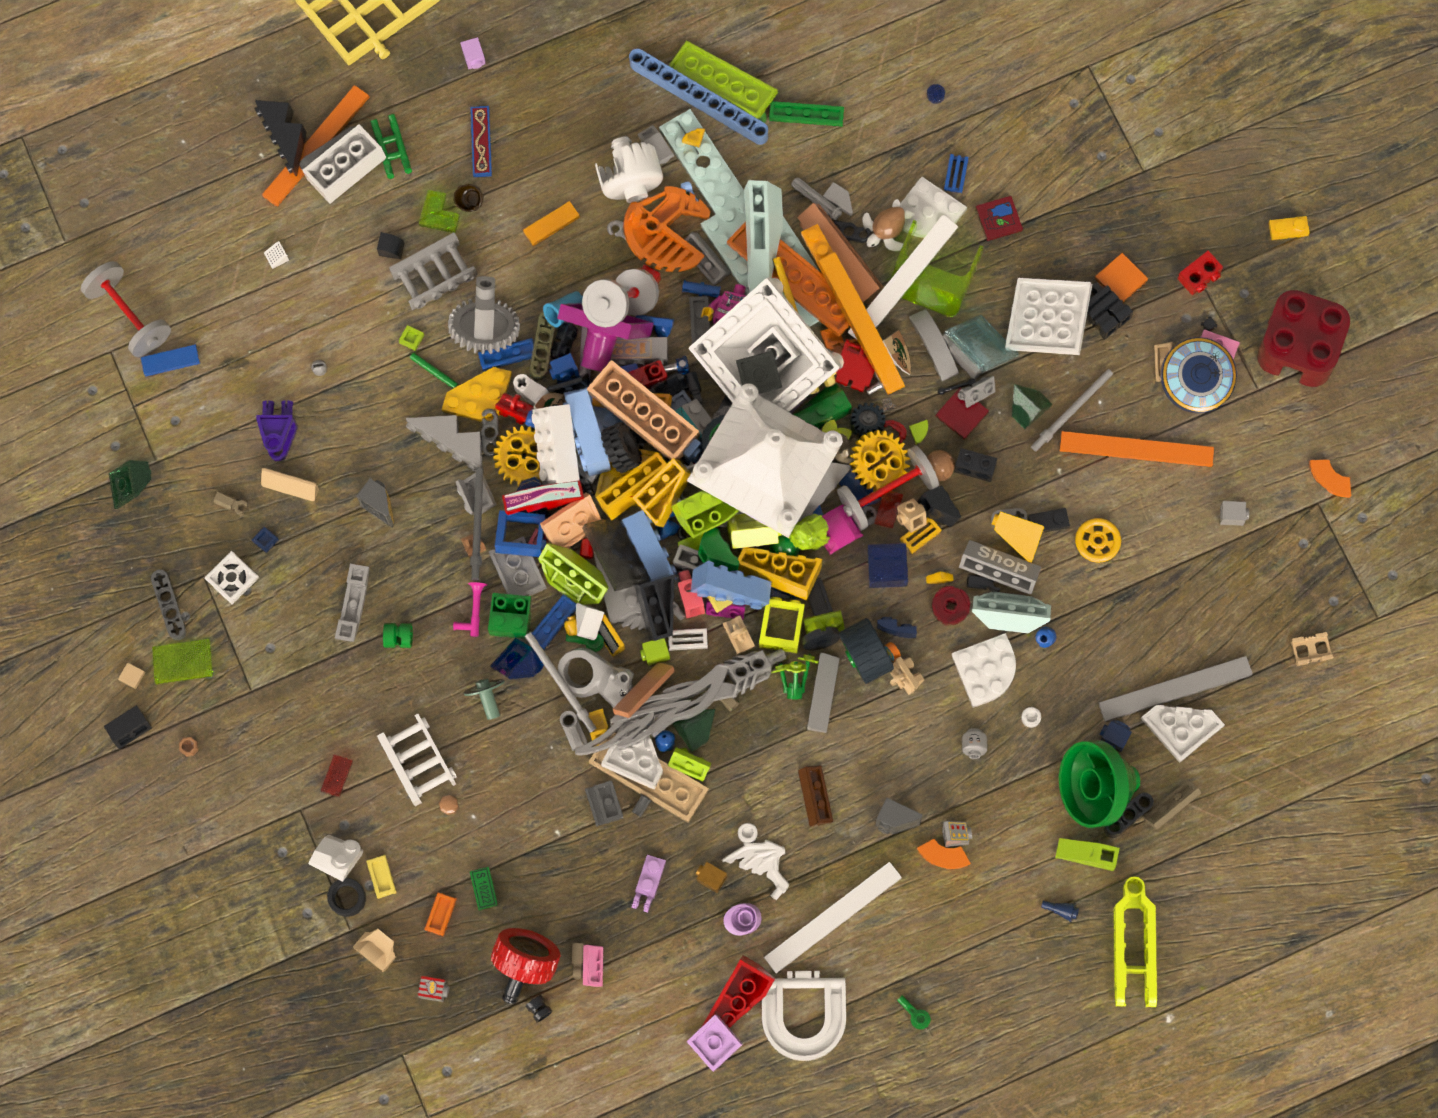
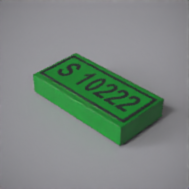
M489 867L470 871L478 910L498 906Z

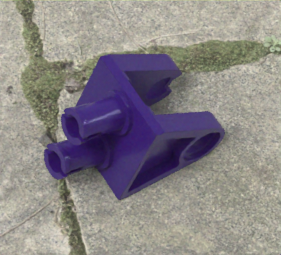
M267 400L262 402V415H256V420L263 444L271 459L282 461L287 457L298 429V425L292 415L293 401L287 400V403L286 400L281 401V415H274L275 402L268 400L267 403ZM283 448L282 454H280V456H275L273 454L274 452L281 451Z

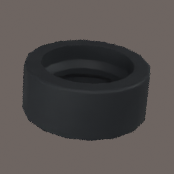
M345 878L343 882L337 880L330 886L327 900L330 908L335 913L343 917H351L358 914L364 908L366 893L361 884L356 880ZM344 886L353 887L358 893V901L350 909L340 908L335 901L337 891Z

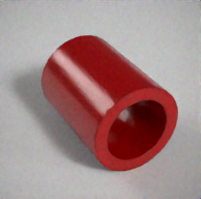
M582 539L579 555L585 559H592L595 541Z

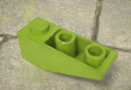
M1059 838L1055 858L1114 871L1120 848L1100 843Z

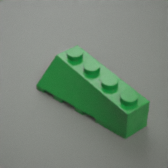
M835 383L830 387H825L799 409L794 416L821 429L827 422L831 420L837 421L851 414L852 406L844 391Z

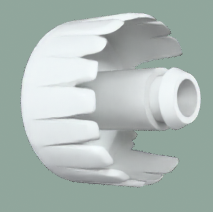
M620 137L613 140L611 148L614 149L612 152L615 163L613 167L614 175L610 167H605L604 171L602 166L598 167L597 163L595 164L603 194L607 198L614 200L626 199L628 203L646 199L648 192L658 187L663 180V173L655 147L645 142H641L640 147L639 143H632L628 137Z

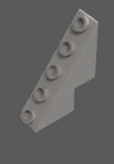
M457 415L406 418V427L414 433L416 431L422 434L421 437L427 442L433 441L441 451H448L453 454L452 457L458 462L464 461L467 463L468 468L476 472L477 468L483 469L480 432L459 433Z
M837 462L830 464L798 522L802 521L804 517L813 514L815 509L824 502L828 494L836 488L837 484L852 467L851 465Z

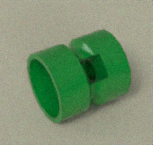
M384 623V648H395L397 645L400 648H412V623H401L399 626L396 623Z

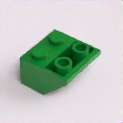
M493 593L488 625L490 636L526 639L525 635L529 633L531 621V596Z

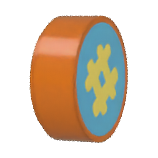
M889 642L884 645L891 661L895 662L897 658L901 657L894 643Z

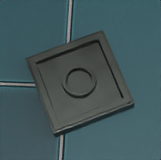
M773 350L736 360L742 386L744 384H753L758 389V394L782 388Z

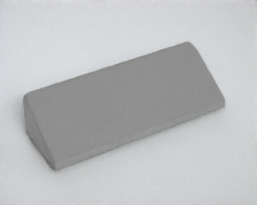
M691 232L684 239L705 255L697 267L713 286L731 274L730 270L697 232Z

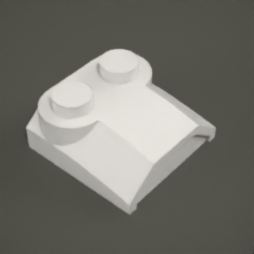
M327 835L315 849L309 864L343 882L362 856L363 850L360 848L359 843L354 840L344 841Z

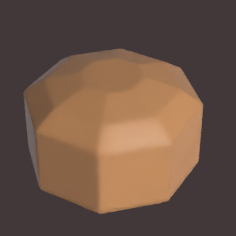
M185 737L179 743V751L186 757L194 756L199 750L198 742L192 737Z
M451 795L442 797L439 802L441 812L446 815L455 814L459 808L457 799Z

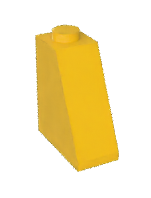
M1002 511L999 512V515L995 514L992 525L995 526L994 530L1021 556L1032 563L1044 526Z

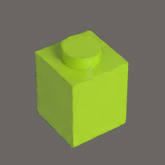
M665 638L642 643L643 650H640L642 660L647 661L648 666L670 660Z

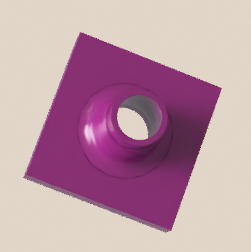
M582 303L561 304L557 317L559 320L587 327L581 366L601 372L611 360L618 337L627 340L648 338L651 336L654 324L650 321L626 315L624 320L615 326L606 328L596 326L585 315Z

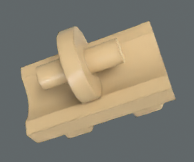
M741 616L723 623L737 655L755 647Z
M899 657L893 663L894 670L890 673L894 679L890 681V684L892 686L898 684L900 689L904 688L908 695H911L923 683L924 678L919 672L912 675L910 670L914 667V663L910 657L905 659Z

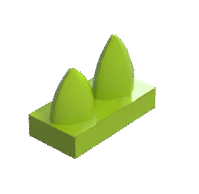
M841 610L803 619L806 634L816 629L826 631L827 627H835L839 631L845 629Z
M676 747L667 766L703 782L711 763L703 757L690 754L686 747L680 749Z

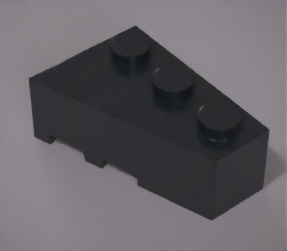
M668 574L634 584L648 637L651 641L673 636L675 574Z

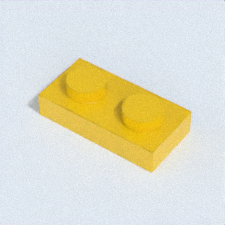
M1307 216L1269 221L1271 240L1305 237L1310 234Z

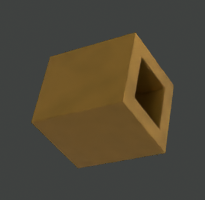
M708 862L704 866L700 865L695 874L698 876L696 878L698 883L716 893L719 892L727 878V873Z

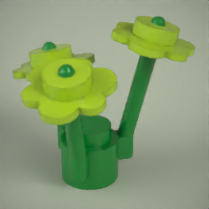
M811 654L804 655L803 658L798 657L799 660L806 661V664H802L799 661H793L790 664L784 665L780 663L779 666L775 667L776 671H771V673L780 672L783 693H787V699H802V693H805L810 662L819 663V661H814L815 657L811 656ZM784 670L794 673L793 682L789 683V686L787 685ZM804 671L800 686V683H798V673Z

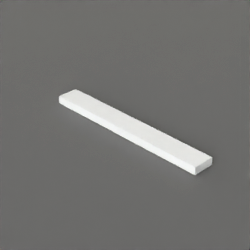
M943 215L866 309L876 328L958 229V226ZM850 329L848 333L857 340L852 329Z
M890 862L767 954L764 959L777 974L902 877Z

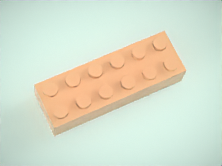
M612 360L587 388L589 395L670 461L673 458L680 460L684 456L683 452L695 438L698 440L700 437L699 430Z

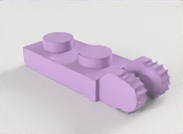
M650 855L646 856L636 887L632 908L636 909L638 907L640 897L643 895L648 897L644 904V912L648 913L652 900L655 898L666 860Z

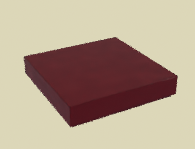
M959 388L937 412L935 417L965 440L989 413V410L979 402L967 408L965 400L958 398V393L961 390Z

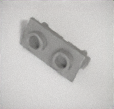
M994 376L989 378L983 377L972 384V387L968 386L965 389H961L958 393V398L965 400L966 407L968 408L995 393Z

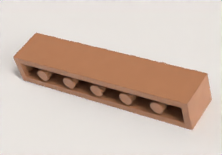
M816 203L811 204L797 217L801 222V228L806 230L816 224L819 225L832 251L838 256L861 301L870 304L883 290L884 286L822 206Z

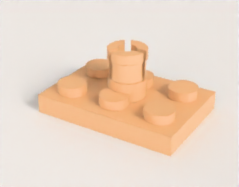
M587 492L584 494V499L568 504L540 523L548 542L565 548L571 547L604 525L590 494Z

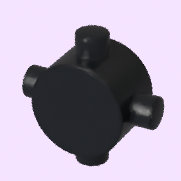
M1208 317L1204 322H1201L1204 330L1212 331L1214 327L1217 328V324H1215L1212 317Z

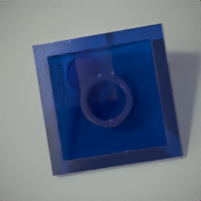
M517 638L490 665L492 669L508 679L534 677L544 666L534 649Z

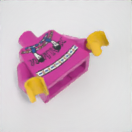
M736 284L733 292L725 291L723 296H718L708 307L703 308L701 318L708 316V320L711 321L713 316V324H716L746 297L744 295L746 287Z

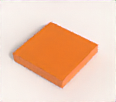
M1123 253L1095 276L1097 282L1104 287L1108 285L1111 291L1123 302L1148 281V278Z

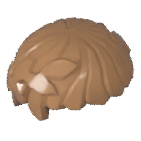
M935 450L927 456L936 473L938 482L950 478L955 469V460L950 453L943 450Z

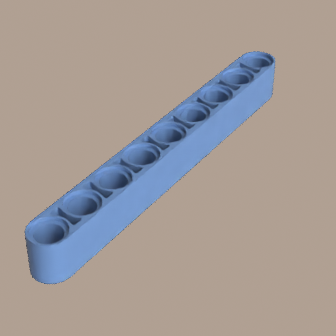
M634 49L630 52V67L635 72L752 142L762 145L768 141V126L764 122L645 51ZM637 58L642 59V60L639 61V62L633 61V60H635V59H637ZM652 67L657 68L655 71L649 70ZM667 76L672 77L671 80H665L664 78ZM687 86L686 89H680L679 87ZM696 95L703 96L702 98H695ZM711 104H717V105H718V106L715 107V108L710 107ZM727 113L734 114L731 117L725 116ZM747 122L749 125L742 126L741 123ZM759 131L764 132L763 135H757L756 133Z

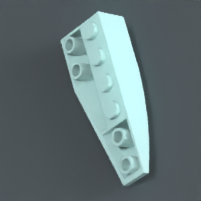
M748 180L744 189L749 293L766 278H772L774 269L773 259L777 255L783 227L782 189L768 181Z

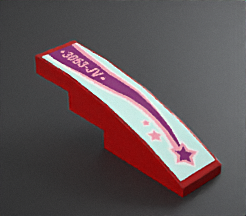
M571 481L516 491L502 495L505 513L511 515L523 510L529 513L545 507L548 510L584 499L581 482Z

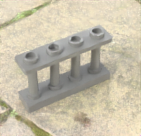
M455 233L389 267L394 280L401 279L413 298L408 301L412 310L424 307L427 302L439 299L442 294L447 291H454L460 284L470 282L477 276L476 268L474 266L468 268L459 254L457 246L460 244ZM446 252L451 253L461 270V273L451 277L440 258ZM430 261L435 262L445 279L444 282L435 286L424 267ZM413 270H418L429 289L420 295L408 277V273Z

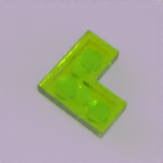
M432 190L427 191L419 226L456 233L460 215L443 211L446 193Z

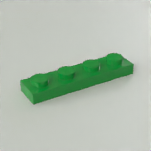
M772 101L769 121L843 127L844 107Z

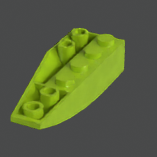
M704 490L671 507L679 524L692 538L727 522L739 512L738 509Z

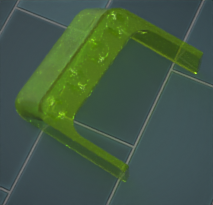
M913 220L897 258L892 277L909 258L907 250L917 228L916 220ZM979 246L972 266L965 276H957L927 265L901 299L945 316H955L961 308L983 254L984 246Z

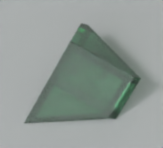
M1014 384L1012 417L1025 430L1053 404L1040 391Z
M705 709L695 717L672 723L692 752L708 742L716 709Z

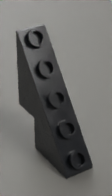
M255 100L257 107L254 109L259 118L263 116L264 121H262V124L266 131L270 130L272 132L270 138L274 146L279 145L280 149L277 151L282 160L286 158L288 162L285 164L290 174L294 173L297 176L307 134L303 124L291 123L293 110L289 103Z

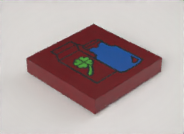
M1012 196L976 206L987 241L1023 231Z

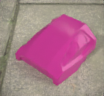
M843 504L822 516L829 527L826 536H829L830 539L824 545L829 555L864 536L852 517H848L845 513Z

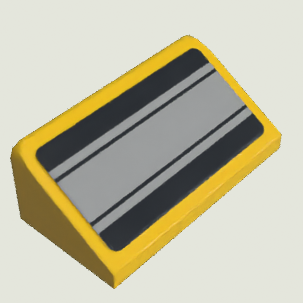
M604 614L598 634L603 637L605 646L614 657L624 651L625 646Z

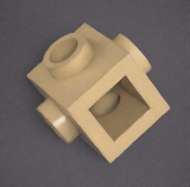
M914 498L897 506V520L910 533L927 525L926 511L923 505L918 504Z

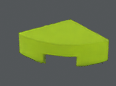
M927 420L909 426L916 445L921 443L927 435Z

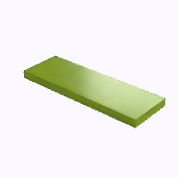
M687 40L668 65L757 119H760L778 93L776 88Z

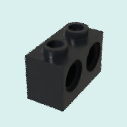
M960 448L955 473L991 482L998 458Z

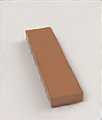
M658 662L613 708L614 714L630 718L675 672L674 667Z

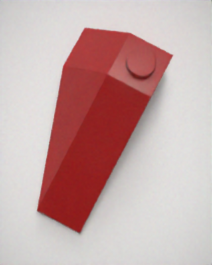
M742 955L702 1026L717 1014L730 1028L766 996L775 978L760 964Z

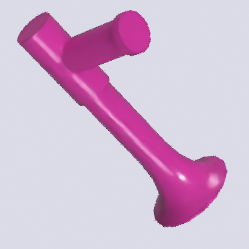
M471 582L468 583L473 590L471 623L454 622L453 630H470L471 637H478L480 597L483 588L488 586V584Z

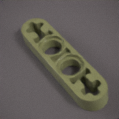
M543 312L540 313L537 320L529 374L535 380L543 379L546 375L554 333V326L549 324V322L547 328L544 327L545 316ZM546 333L549 339L543 341L539 338V334ZM543 350L546 356L543 358L539 357L536 351ZM538 363H541L540 374L536 373L537 371L535 370Z

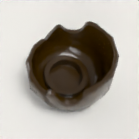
M460 185L454 192L453 201L460 210L473 212L482 206L483 193L475 185Z

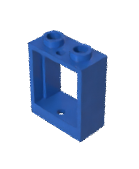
M499 510L495 552L539 557L547 544V539H544V531L540 525L541 522L546 520L545 515L522 512L507 515L505 511ZM507 522L538 524L537 544L505 542Z

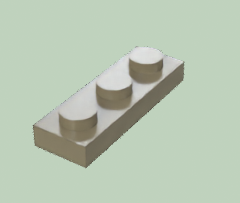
M1187 780L1146 813L1143 818L1157 830L1199 796L1201 792L1198 787Z

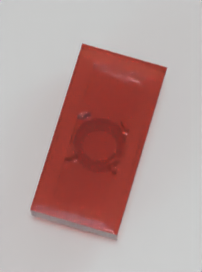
M889 491L883 495L874 524L893 529L898 514L897 506L901 505L903 494Z
M333 755L321 792L340 798L353 761Z

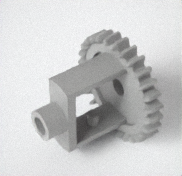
M488 276L476 277L475 303L472 302L471 298L468 300V304L463 301L462 307L458 304L456 309H453L449 315L448 332L451 334V339H455V344L460 343L461 348L467 346V351L474 348V353L481 350V353L484 354L485 350H488L492 354V349L500 352V347L505 350L506 345L512 346V341L515 342L516 337L519 336L520 323L517 313L513 311L512 307L507 309V303L501 306L500 300L495 304V278Z

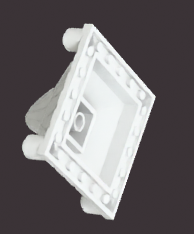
M766 278L692 344L689 350L732 403L742 387L736 360L773 350L782 388L758 395L790 412L831 375L843 367L844 360L839 353H830L825 348L824 344L783 296V284L777 278Z
M744 384L698 463L695 464L687 481L789 538L843 443L842 436L836 431L822 432L813 425L806 423L804 420L759 396L758 389L753 384Z

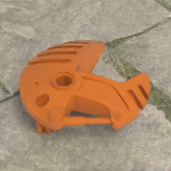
M666 186L663 192L639 202H632L629 205L624 218V235L632 252L640 260L646 258L645 264L648 266L655 263L657 264L655 266L657 270L668 267L665 271L673 272L676 268L681 267L678 272L686 271L696 267L705 255L671 230L669 226L681 215L707 220L710 216V210L700 199L697 201L694 194L690 193L688 195L684 189ZM664 196L665 199L653 211L649 212L644 208V206Z

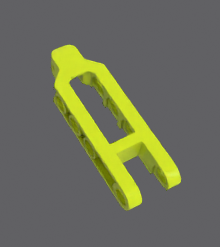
M1139 877L1127 879L1123 887V898L1114 907L1115 1006H1126V974H1144L1145 1007H1156L1157 1005L1156 906L1145 896V884ZM1126 909H1140L1143 912L1144 966H1126L1124 961V951L1126 948V943H1124V930L1126 928L1124 911Z

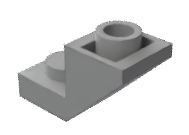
M654 125L637 134L642 142L649 143L655 147L660 164H664L674 157L671 149Z

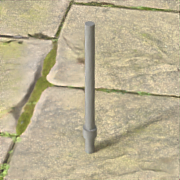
M1107 369L1048 429H1045L1040 434V437L1031 445V448L1036 452L1045 442L1048 443L1053 438V434L1113 375V372Z
M532 632L525 635L576 711L579 721L582 720L590 733L597 729L588 717L589 713L587 710L582 708Z

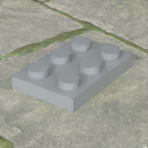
M524 536L511 541L513 543L527 544ZM495 549L488 551L507 594L531 596L547 589L533 556L496 553Z

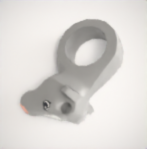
M576 648L567 652L559 661L558 672L575 697L583 698L600 693L614 708L633 688L632 680L634 673L630 669L622 666H613L591 649ZM573 658H583L591 664L593 678L588 685H578L570 679L568 666Z

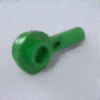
M597 634L595 640L577 635H566L565 641L584 644L586 648L594 652L600 651L604 646V639L600 634Z
M903 995L898 998L897 1001L911 1015L913 1027L922 1030L929 1026L931 1019L928 1012L922 1009L916 1010Z

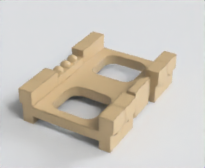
M1327 632L1315 634V637L1291 639L1297 666L1334 658L1333 654H1331ZM1323 641L1326 643L1328 652L1318 654L1315 643ZM1307 646L1309 656L1299 658L1296 647Z

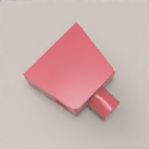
M686 570L678 573L680 582L677 585L686 619L705 614L702 597L697 596V593L686 592L691 590L692 578L690 571Z

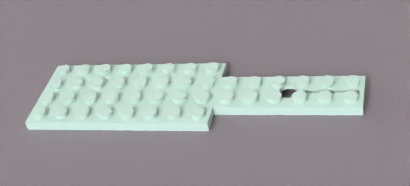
M691 109L659 126V131L715 214L700 223L701 228L737 283L746 287L745 295L747 296L749 294L748 261L727 245V240L746 221L744 189L706 132L700 148L682 143L685 133H689L697 128H703ZM700 156H706L710 159V165L706 168L698 167L696 160ZM783 217L780 239L819 271ZM795 301L799 315L809 327L819 322V320Z

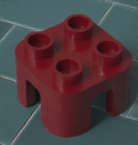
M1289 290L1284 292L1276 301L1268 321V327L1257 353L1259 365L1267 373L1276 376L1280 375L1284 366L1303 372L1299 381L1300 384L1309 387L1323 385L1330 378L1350 327L1348 311L1338 303L1302 291Z

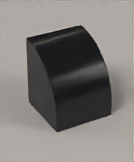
M381 232L377 246L378 254L382 257L401 260L405 242L395 235Z

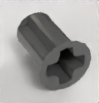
M642 795L632 812L641 817L651 800Z

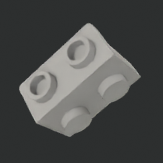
M476 473L465 480L458 479L455 481L457 492L465 503L464 508L471 515H474ZM484 475L482 514L497 505Z

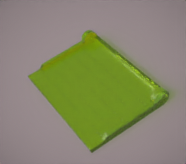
M210 639L152 647L155 685L213 677Z

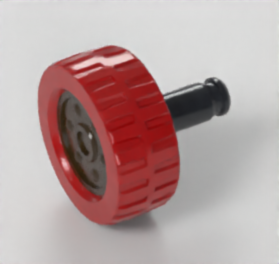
M508 928L499 933L492 950L491 961L500 972L509 977L504 990L505 993L502 995L504 1002L508 1004L517 1003V998L521 993L524 983L544 984L553 978L560 960V951L551 940L541 934L522 928Z

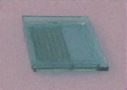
M982 315L949 328L944 332L983 373L1019 355L1017 351L1005 348L1006 340Z

